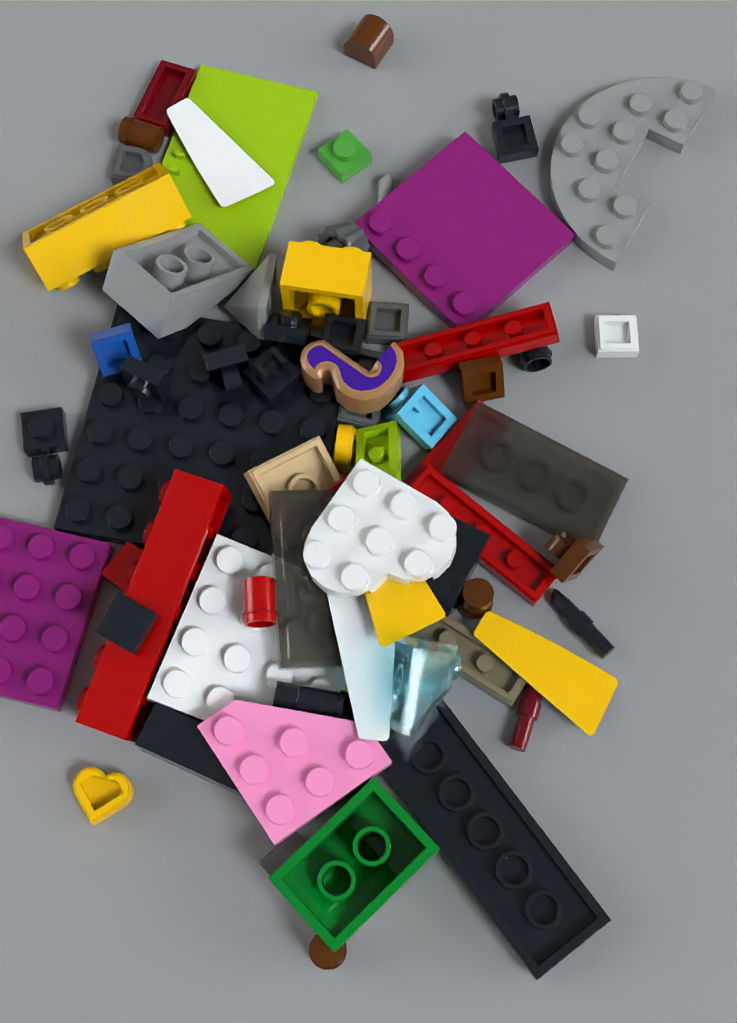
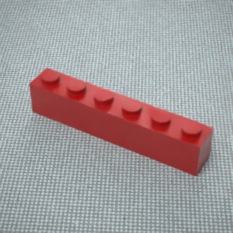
M175 469L171 480L168 479L163 484L159 495L161 506L156 519L151 520L146 526L143 535V544L145 546L139 561L133 562L126 579L129 587L125 594L126 597L155 612L160 617L137 656L107 640L106 644H102L99 647L93 661L95 673L90 686H86L82 690L77 700L76 711L79 713L75 722L126 741H137L153 702L147 700L148 694L233 495L223 484Z

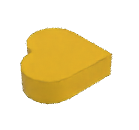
M87 767L77 773L73 780L74 794L93 826L125 808L134 796L133 783L121 773H109L106 775L105 772L96 767Z

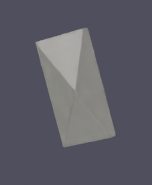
M269 254L224 305L258 339H264L265 324L272 312L277 287V254Z

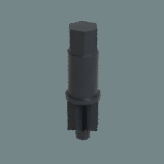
M277 681L273 700L274 707L355 721L349 693L345 692V690L337 692Z

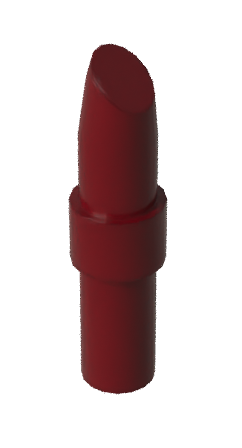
M529 683L524 697L520 699L516 712L518 716L508 747L520 752H525L534 722L538 720L542 707L540 704L542 695Z

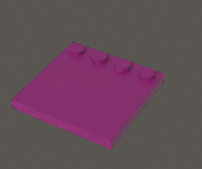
M466 132L462 133L354 222L359 228H363L364 234L368 236L369 249L450 328L485 319L569 246L576 235Z

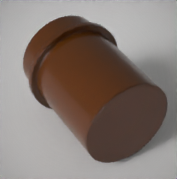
M125 116L119 126L118 140L127 146L140 147L157 154L163 145L164 128L138 120L134 116L132 118Z
M483 578L470 579L464 585L462 596L458 602L462 613L469 618L480 619L486 612L491 611L494 596L492 585Z
M318 934L310 942V958L320 969H335L346 958V942L335 953Z

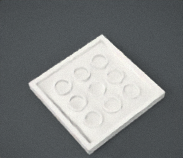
M217 534L147 700L203 722L235 700L273 706L277 681L337 692L344 690L346 679L327 593L312 581L309 571ZM254 576L274 578L276 611H278L276 625L266 628H250L244 625V618L242 617L244 612V579Z

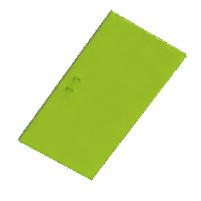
M200 65L188 98L253 159L275 183L273 186L229 206L221 207L195 166L176 130L162 165L171 175L192 216L184 221L185 227L200 223L256 270L262 258L315 108L318 91ZM244 283L227 296L232 297Z

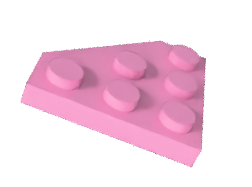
M235 700L197 725L275 846L392 765L391 759L377 740H364L358 737L355 721Z

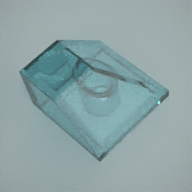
M410 635L395 642L391 729L402 735L411 736L450 692L452 680L458 678L461 668V656L457 653V644Z

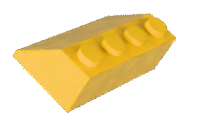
M158 162L23 232V249L48 292L55 288H58L59 291H64L76 285L80 281V275L92 269L95 273L107 269L113 250L153 238L161 233L166 234L182 229L186 226L184 221L192 216L171 175Z

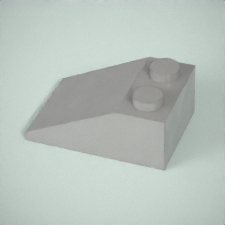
M198 223L113 250L102 290L159 339L190 326L244 283L255 269L203 225Z

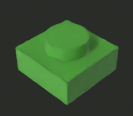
M348 129L318 149V159L342 184L372 163V154Z

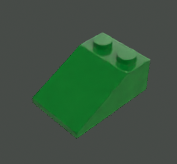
M373 777L268 879L335 953L439 852L440 847Z

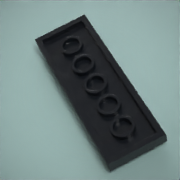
M438 692L390 727L388 740L378 741L392 761V765L383 770L382 773L429 837L440 847V852L534 980L541 978L611 921Z

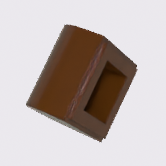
M366 14L344 43L343 53L376 69L394 43L393 31L389 24L379 16Z

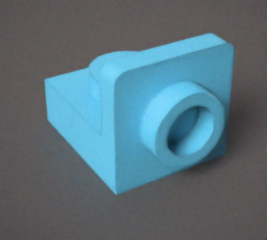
M424 384L410 389L406 386L402 387L395 398L388 403L391 409L383 417L387 422L396 420L425 450L432 449L457 420L449 409Z

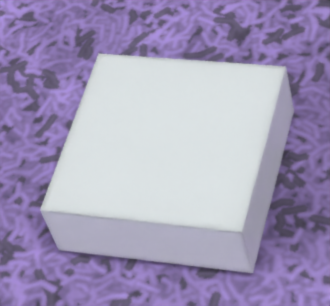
M596 315L594 319L596 358H637L639 343L636 315Z

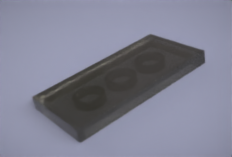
M478 401L440 472L452 483L553 536L555 533L561 534L563 531H567L576 540L592 535L597 541H599L629 480Z
M339 489L270 491L268 495L276 611H278L276 616L279 670L343 667L327 593L312 581L303 558L304 543L312 526Z

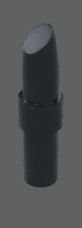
M554 589L550 602L568 622L569 628L577 636H581L601 659L608 656L615 647L594 626V621L583 610L580 611L569 598L559 590Z

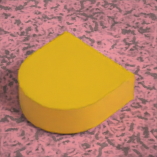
M338 425L334 465L340 473H350L352 471L356 442V428L353 425Z

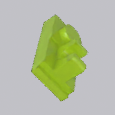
M397 421L356 429V464L361 458L401 481V432Z

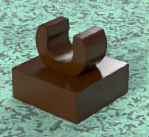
M499 354L458 362L461 397L465 405L474 404L478 400L484 402L505 397L503 362Z
M563 531L561 534L555 533L545 545L550 553L560 559L550 572L561 583L575 579L604 546L592 535L576 540L567 531Z

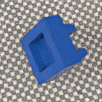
M130 323L89 334L90 342L103 377L121 372L120 367L127 355L142 361Z

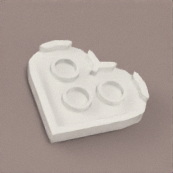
M360 458L312 526L304 543L303 558L312 581L327 594L347 599V596H359L367 591L373 593L387 579L403 585H410V582H423L433 577V580L438 578L451 565L455 555L457 525L449 512L436 501Z

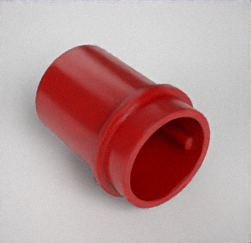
M254 576L244 579V612L242 613L244 625L250 628H266L276 625L278 611H276L274 578Z

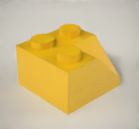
M289 241L279 284L283 309L298 311L302 313V317L312 319L311 328L315 329L323 328L326 313L366 319L367 322L369 301H371L372 296L371 252H365L351 246L343 248L323 246L315 241Z

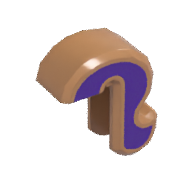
M324 340L309 343L301 353V373L306 386L315 393H321L325 385H331L337 402L348 411L359 414L379 411L391 402L401 389L404 378L403 351L396 342H393L376 361L370 372Z

